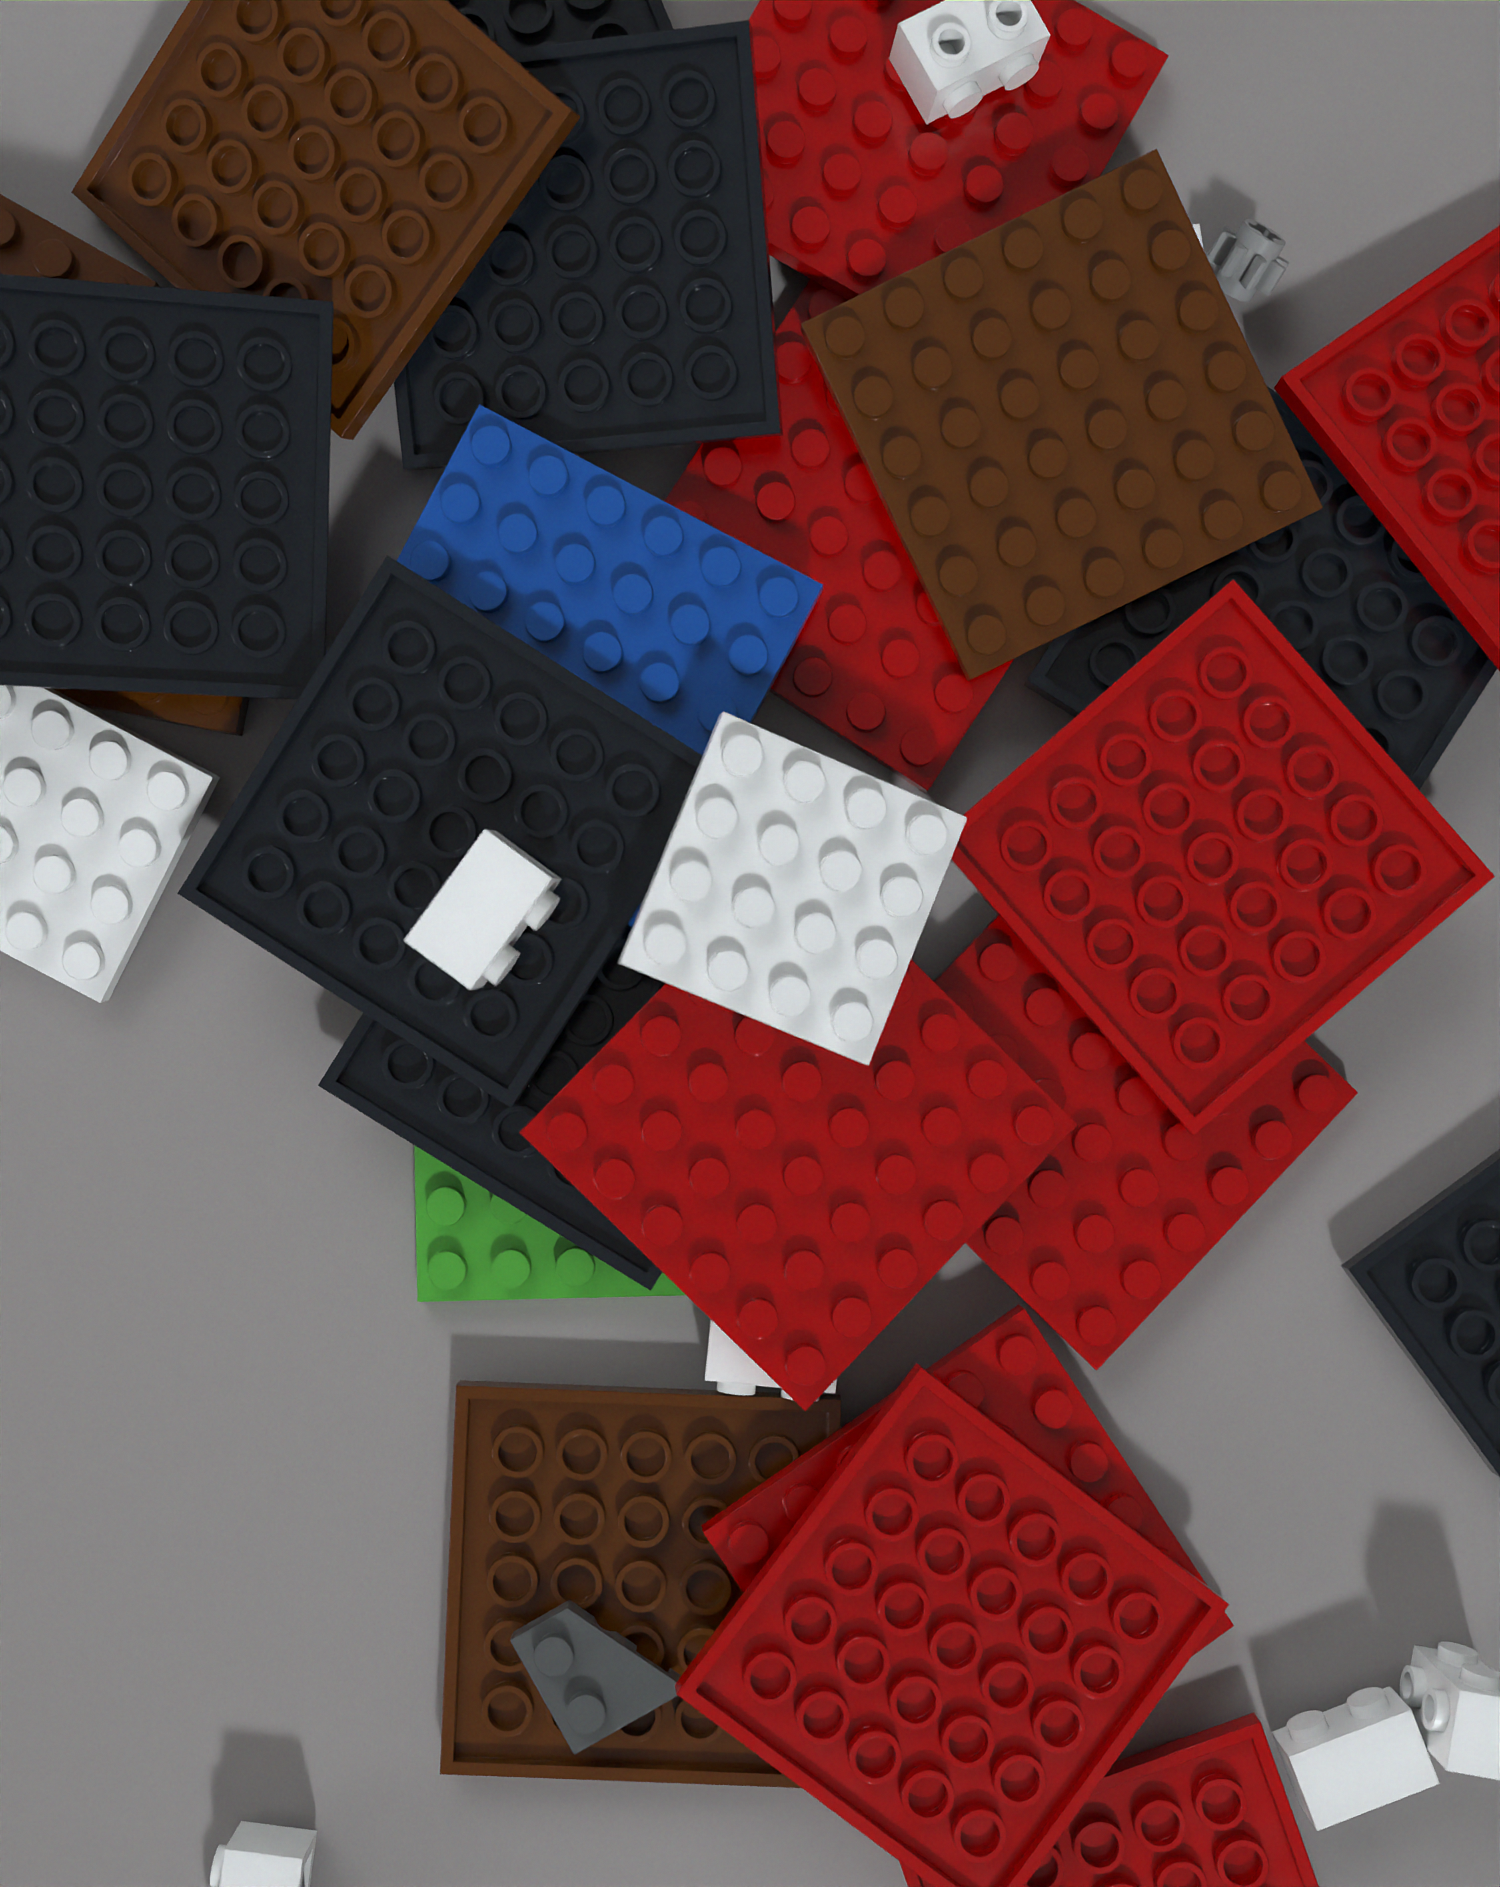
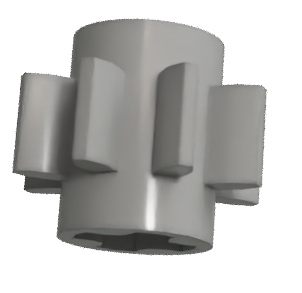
M1244 219L1238 231L1225 225L1207 254L1209 262L1217 265L1214 273L1222 291L1230 297L1243 302H1250L1257 290L1266 296H1270L1289 265L1287 260L1279 257L1286 244L1285 240L1269 227L1251 219Z

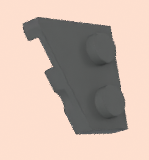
M570 1600L515 1630L511 1636L510 1641L574 1755L678 1696L675 1690V1683L681 1677L680 1674L671 1668L666 1672L636 1651L637 1645L616 1631H607L600 1627L593 1615Z

